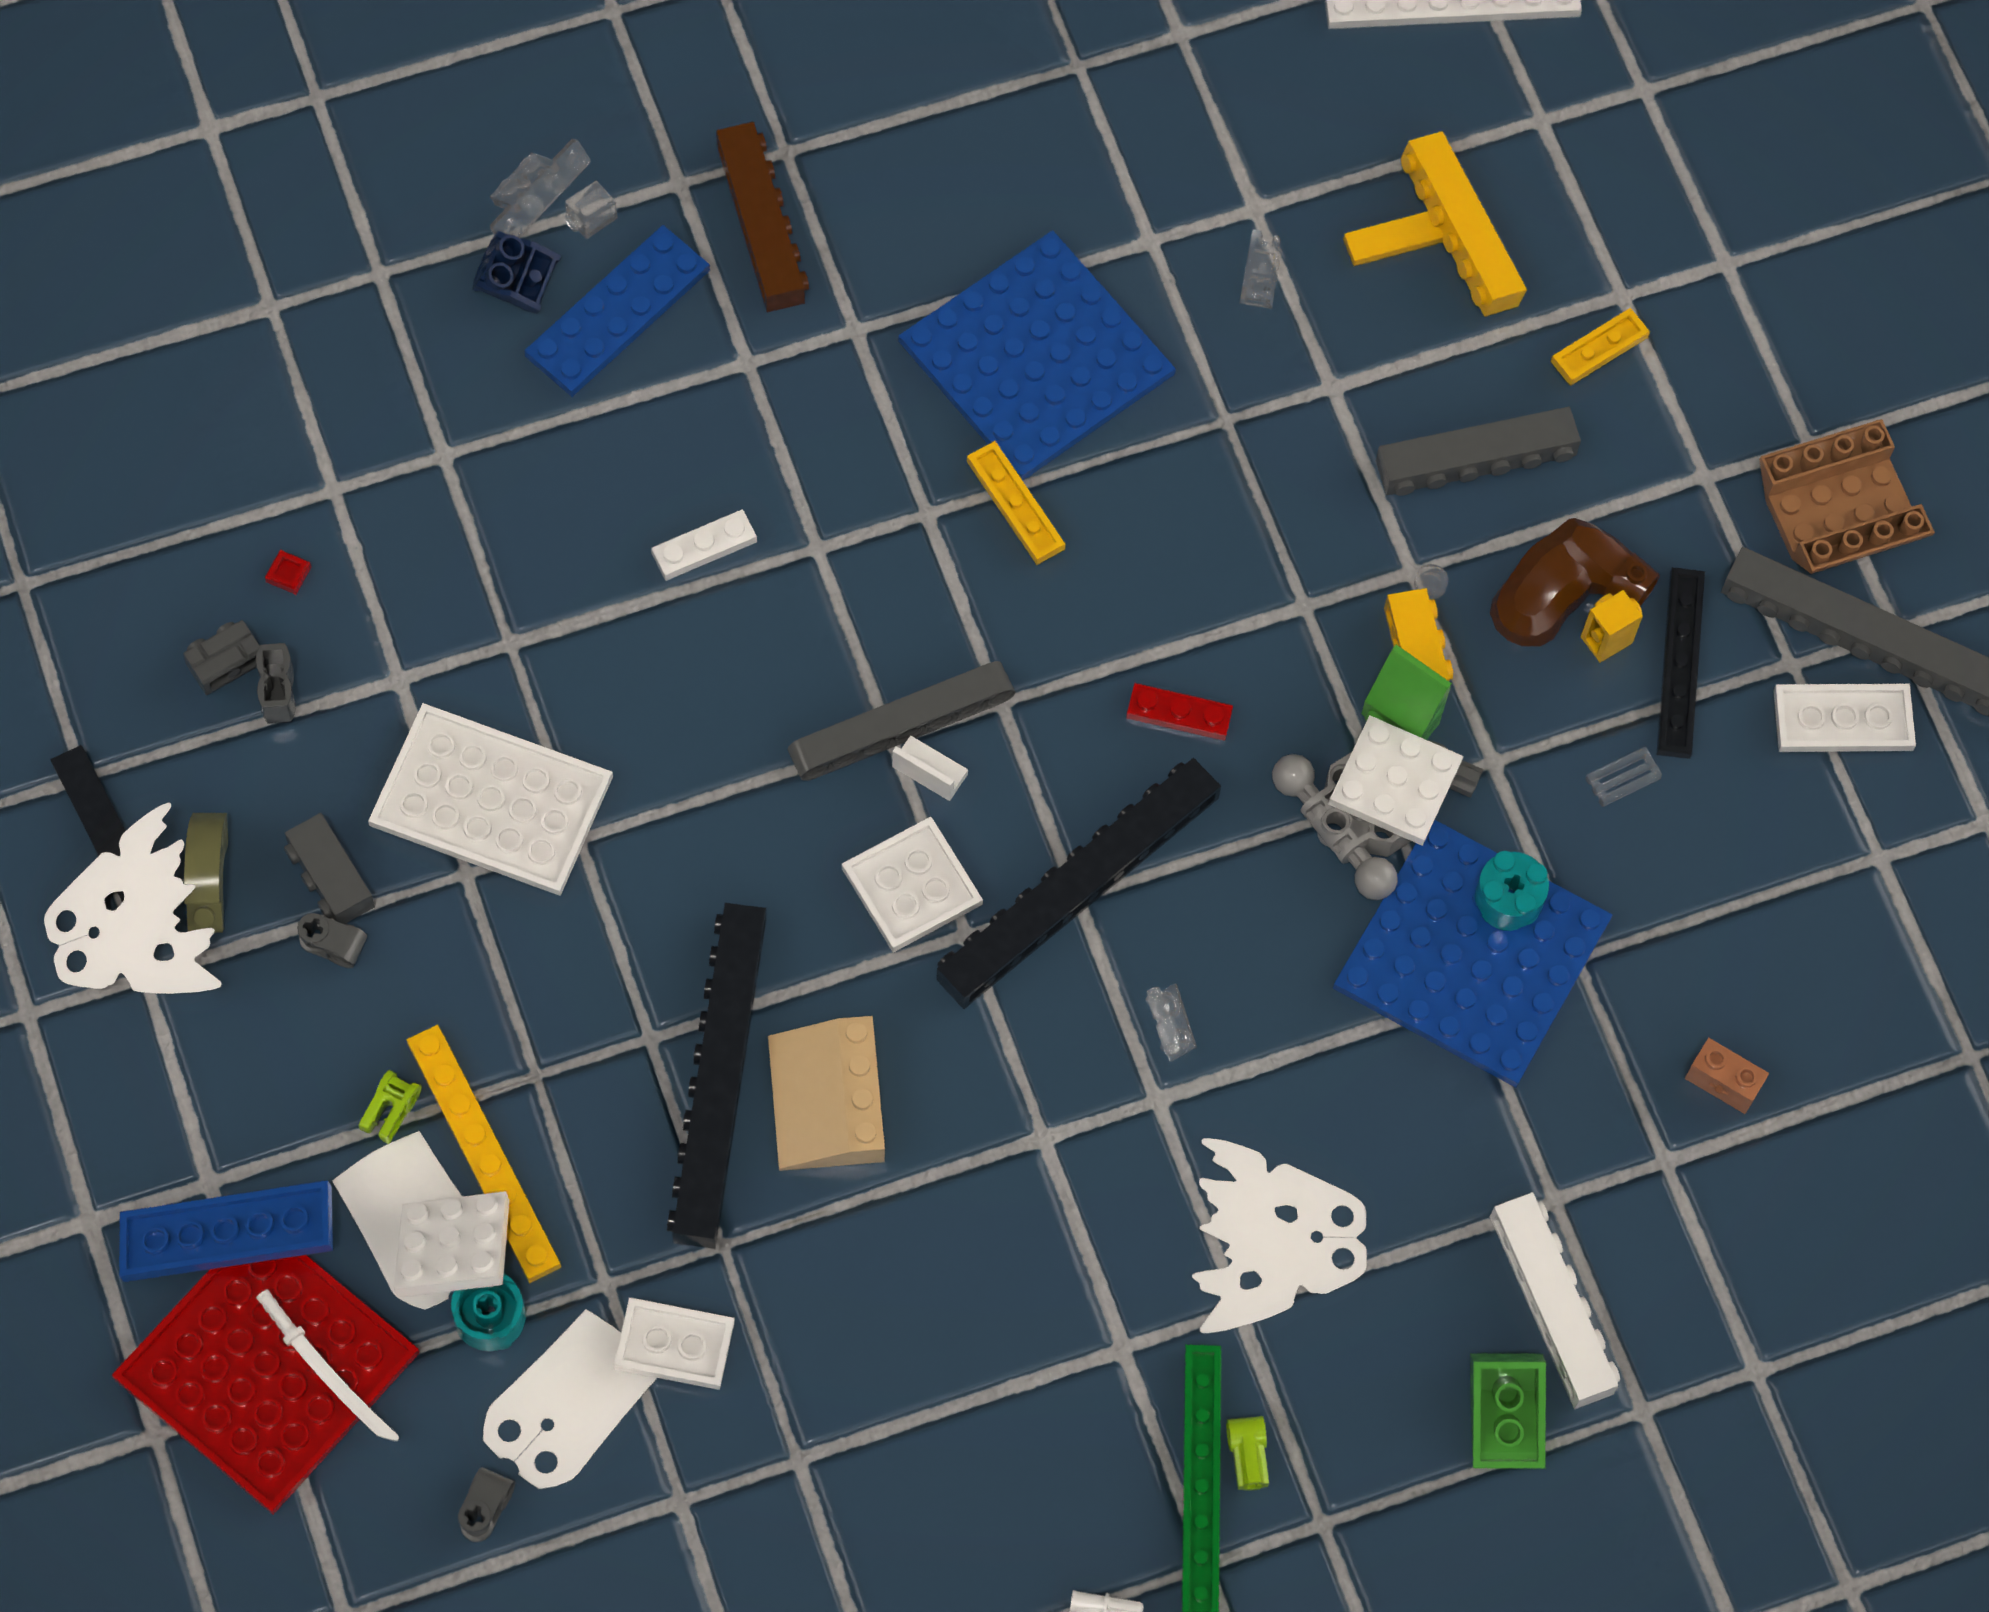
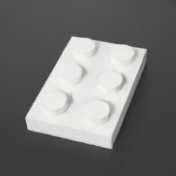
M629 1297L614 1369L720 1390L735 1318Z

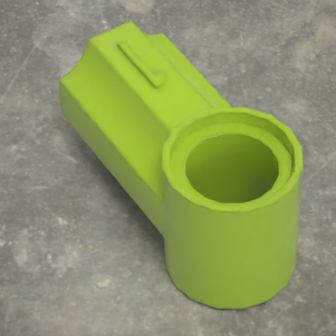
M1263 1416L1227 1419V1441L1230 1452L1233 1451L1238 1490L1250 1491L1268 1487L1269 1477L1264 1449L1267 1447V1437Z

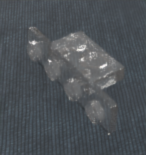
M572 138L553 159L531 152L529 156L521 161L520 165L511 175L500 183L499 187L490 196L495 206L504 208V211L490 224L493 234L499 230L505 234L520 238L590 164L591 160L579 140Z

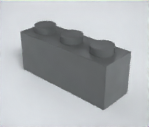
M322 813L285 832L288 845L284 846V850L292 864L294 865L299 862L304 870V873L300 875L309 892L316 890L321 900L317 903L324 917L333 918L340 923H348L375 908L372 894Z

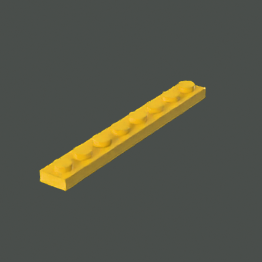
M437 1024L406 1039L483 1194L506 1191L509 1198L506 1239L528 1282L536 1281L560 1269L561 1264L439 1025Z

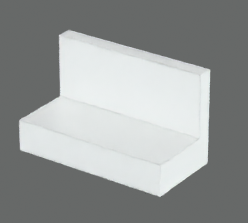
M911 735L902 748L896 746L893 750V768L949 801L968 775L967 768Z

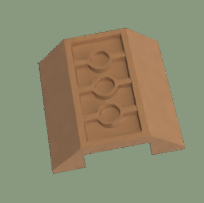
M1882 419L1760 456L1759 462L1767 506L1791 559L1811 574L1933 536L1935 533L1922 504L1912 507L1890 461L1895 446Z

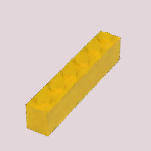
M1443 131L1409 140L1400 158L1402 168L1405 173L1409 174L1415 185L1418 198L1423 200L1429 211L1431 223L1434 226H1439L1443 232L1444 247L1447 252L1451 253L1456 262L1459 276L1465 279L1471 291L1474 304L1479 306L1484 317L1518 307L1527 288Z

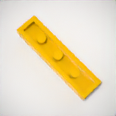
M996 441L967 456L968 465L1036 565L1065 550V542Z

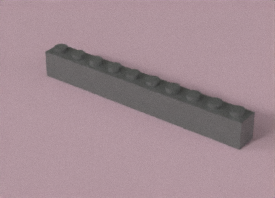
M1741 547L1721 590V593L1727 595L1730 600L1752 606L1766 617H1776L1787 622L1797 631H1807L1818 636L1821 641L1828 645H1838L1849 650L1852 655L1859 659L1871 660L1880 664L1884 670L1890 673L1902 674L1912 679L1915 684L1921 687L1933 688L1943 693L1946 698L1955 702L1961 701L1974 707L1980 714L1989 716V657L1750 549Z

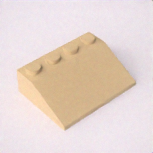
M873 1016L838 1018L769 1035L768 1044L779 1171L885 1162Z

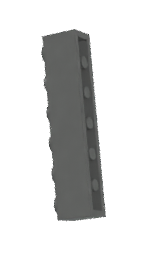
M1569 406L1382 445L1378 448L1376 464L1386 496L1391 494L1403 496L1412 493L1415 489L1425 487L1437 489L1449 482L1458 480L1470 482L1478 478V476L1487 474L1494 476L1503 475L1511 469L1520 467L1532 469L1544 462L1554 460L1556 462H1565L1577 455L1581 439Z

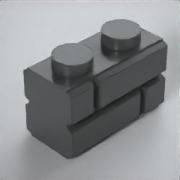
M241 620L237 623L228 622L222 625L217 630V634L207 640H195L187 647V651L183 653L187 667L207 696L256 668V654L260 645L251 634L245 622Z

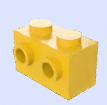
M1622 590L1614 596L1611 593L1603 596L1596 602L1595 607L1590 609L1581 638L1599 663L1633 644L1643 617L1640 605L1634 598H1629L1625 591Z

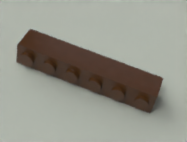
M754 121L716 130L717 149L766 312L805 304V291L809 290L806 272H800L797 265L798 262H801L797 243L791 244L789 235L792 234V227L789 216H782L780 207L784 206L780 188H774L772 179H775V171L772 161H766L763 152L767 151L763 132L757 133Z

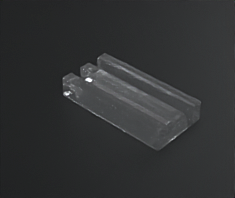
M1645 746L1587 774L1585 779L1588 784L1592 785L1593 793L1595 796L1598 795L1600 798L1599 803L1604 807L1660 780L1663 774ZM1641 759L1645 760V763L1602 784L1599 782V779ZM1648 770H1651L1650 773L1624 786H1621L1609 793L1605 792L1629 779H1632Z

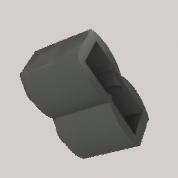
M285 643L260 645L256 654V665L260 676L257 695L263 717L267 723L292 722L296 704L292 691L294 669L289 650Z

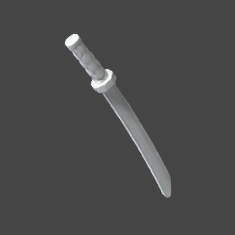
M267 1289L260 1293L256 1299L262 1304L263 1308L285 1335L283 1341L286 1345H292L324 1383L378 1437L398 1441L399 1436L348 1387L303 1336L305 1334L301 1326L296 1327L291 1322V1319L285 1314L282 1307L278 1305L279 1303L273 1298L269 1290Z

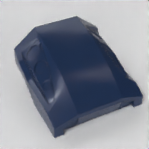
M498 230L483 255L473 280L472 290L485 292L526 311L538 313L542 306L540 304L546 287L561 255L533 241L508 235Z

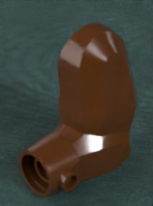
M1571 518L1527 551L1510 577L1492 599L1490 615L1496 630L1508 641L1520 646H1543L1555 638L1567 617L1585 601L1590 593L1603 596L1611 593L1614 596L1624 590L1628 597L1634 598L1641 607L1657 584L1660 574L1636 553H1632L1614 536L1591 523Z

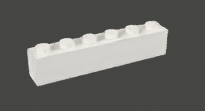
M1532 1192L1494 1206L1490 1219L1573 1408L1577 1409L1614 1395L1619 1386V1372L1612 1361L1608 1362L1603 1351L1606 1348L1605 1341L1599 1329L1594 1330L1590 1322L1591 1310L1587 1300L1584 1297L1580 1298L1575 1288V1285H1577L1576 1275L1570 1265H1565L1560 1254L1563 1252L1561 1241L1556 1233L1551 1234L1546 1221L1549 1220L1545 1205L1542 1201L1537 1202Z

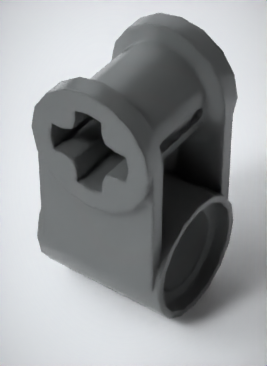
M316 913L307 914L302 917L297 926L300 945L305 951L350 969L354 967L367 939V934L361 929ZM315 930H320V934L315 933L312 938L308 937V933L313 934Z
M479 1468L458 1514L461 1531L466 1539L472 1542H482L489 1538L502 1511L510 1501L515 1488L514 1480L486 1468ZM478 1516L482 1517L483 1523L476 1522L474 1526H470L469 1520L475 1521Z

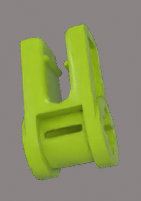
M388 1070L382 1077L376 1093L359 1123V1129L370 1134L374 1127L378 1126V1121L388 1106H393L387 1118H384V1124L379 1131V1138L383 1142L390 1144L406 1115L417 1102L421 1092V1085L415 1082L409 1084L397 1078V1073Z

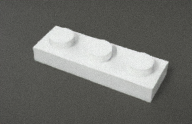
M742 509L651 548V551L665 581L752 545L757 542V536Z

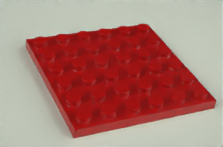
M307 1255L209 1269L111 1375L117 1383L272 1515L277 1512L360 1419L324 1383L292 1345H286L283 1341L285 1335L256 1297L268 1289L273 1298L279 1303L278 1305L282 1307L285 1314L291 1319V1322L296 1327L301 1326L305 1331L303 1336L369 1408L420 1353L415 1345Z

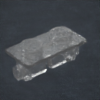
M1173 984L1163 991L1160 990V987L1147 990L1148 996L1145 1000L1150 1006L1153 1019L1157 1020L1158 1025H1156L1162 1044L1160 1048L1161 1051L1166 1052L1169 1061L1172 1062L1197 1048L1177 984Z

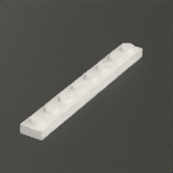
M1325 0L1328 29L1580 17L1582 11L1580 0Z

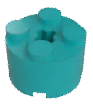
M1500 851L1495 857L1490 859L1481 872L1475 890L1476 906H1478L1484 920L1491 926L1505 931L1518 930L1520 927L1533 923L1540 915L1549 891L1548 873L1545 866L1533 857L1521 852ZM1508 889L1514 890L1515 893H1510Z
M503 1274V1285L457 1290L452 1295L451 1311L459 1337L469 1346L482 1351L504 1350L509 1348L521 1334L526 1320L524 1301L519 1288L508 1275ZM489 1306L494 1307L495 1312L483 1315L482 1311H487Z

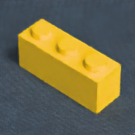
M1427 588L1388 594L1384 611L1393 647L1397 644L1447 681L1453 679L1451 661L1449 659L1445 660L1443 649H1445L1444 633L1442 629L1437 630L1435 619L1438 618L1437 605L1434 599H1429Z

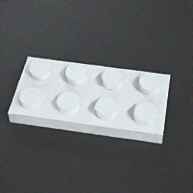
M1910 684L1775 685L1773 689L1779 752L1913 751L1916 747Z

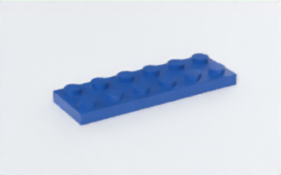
M662 225L524 350L525 357L573 397L710 271V264Z
M328 1180L120 1212L119 1276L123 1282L333 1251L332 1186Z

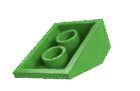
M1396 644L1364 702L1362 715L1366 721L1370 715L1427 740L1440 724L1452 683Z
M1470 1353L1473 1468H1545L1546 1361L1543 1354Z

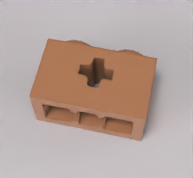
M1708 1037L1685 1079L1746 1114L1769 1073Z

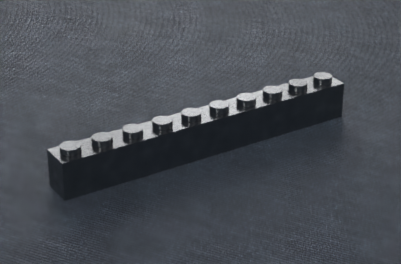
M1194 757L1186 764L1183 762L1177 764L1169 772V778L1162 784L1155 783L1144 792L1143 799L1135 806L1133 804L1127 805L1118 814V820L1111 826L1105 824L1100 827L1092 836L1093 840L1084 848L1080 845L1071 851L1066 858L1067 862L1061 867L1057 868L1054 866L1042 876V882L1033 890L1029 887L1021 892L1015 900L1016 904L1007 911L1005 909L998 911L990 919V925L982 932L976 930L971 933L963 943L965 946L956 953L951 951L941 958L937 964L936 980L963 1009L973 1003L1219 799L1221 785Z
M725 903L723 914L716 915L714 934L720 936L718 947H711L709 966L714 967L713 979H706L704 999H709L708 1011H701L699 1032H704L703 1043H696L693 1064L699 1065L697 1077L691 1076L688 1091V1097L694 1098L692 1110H685L683 1131H688L687 1144L680 1143L678 1164H683L681 1177L675 1176L672 1197L678 1198L676 1211H669L667 1231L672 1232L674 1244L716 1249L766 927V908Z

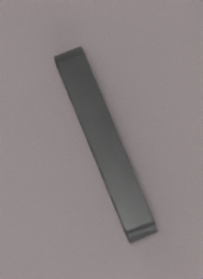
M1000 661L990 662L802 737L791 743L787 750L801 780H812L905 743L910 735L917 738L1000 705L1011 699L1016 692Z

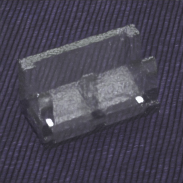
M1252 230L1240 304L1272 309L1282 249H1279L1280 238L1275 235L1272 242H1266L1262 240V231Z

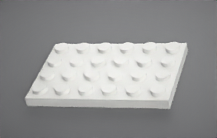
M422 703L368 822L369 826L561 896L611 783L613 772Z

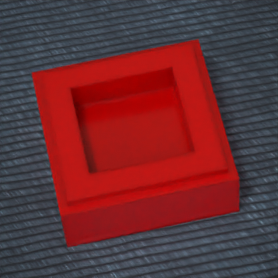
M280 550L267 572L265 580L271 585L297 595L311 569V563Z

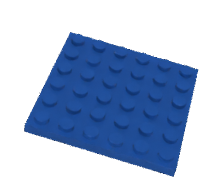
M1053 230L901 333L898 338V342L987 444L993 441L997 442L1022 481L1174 376L1176 370Z
M1434 820L1423 846L1416 843L1397 875L1398 883L1396 889L1387 898L1382 900L1336 979L1333 989L1516 1088L1613 915L1549 881L1547 898L1540 915L1533 923L1513 931H1505L1491 926L1481 916L1482 913L1478 906H1476L1475 890L1484 866L1497 853ZM1508 889L1510 893H1515L1514 890Z

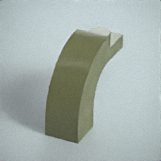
M192 813L189 820L185 847L184 884L195 885V889L184 899V903L187 904L188 932L205 928L214 929V933H223L224 930L223 867L225 853L228 848L227 813Z

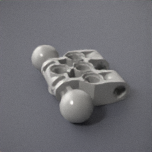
M1351 753L1330 765L1325 788L1320 792L1313 784L1315 772L1308 759L1303 755L1297 754L1281 757L1272 770V779L1276 789L1286 796L1298 797L1304 804L1300 809L1301 813L1316 830L1320 842L1329 847L1337 855L1341 863L1350 862L1356 869L1354 874L1355 884L1360 894L1367 899L1377 901L1387 898L1396 889L1398 883L1397 872L1394 865L1387 859L1372 857L1370 854L1388 857L1411 841L1328 805L1336 787L1334 781L1339 780ZM1335 823L1342 829L1333 830L1327 824ZM1376 832H1384L1389 838H1380L1376 835Z

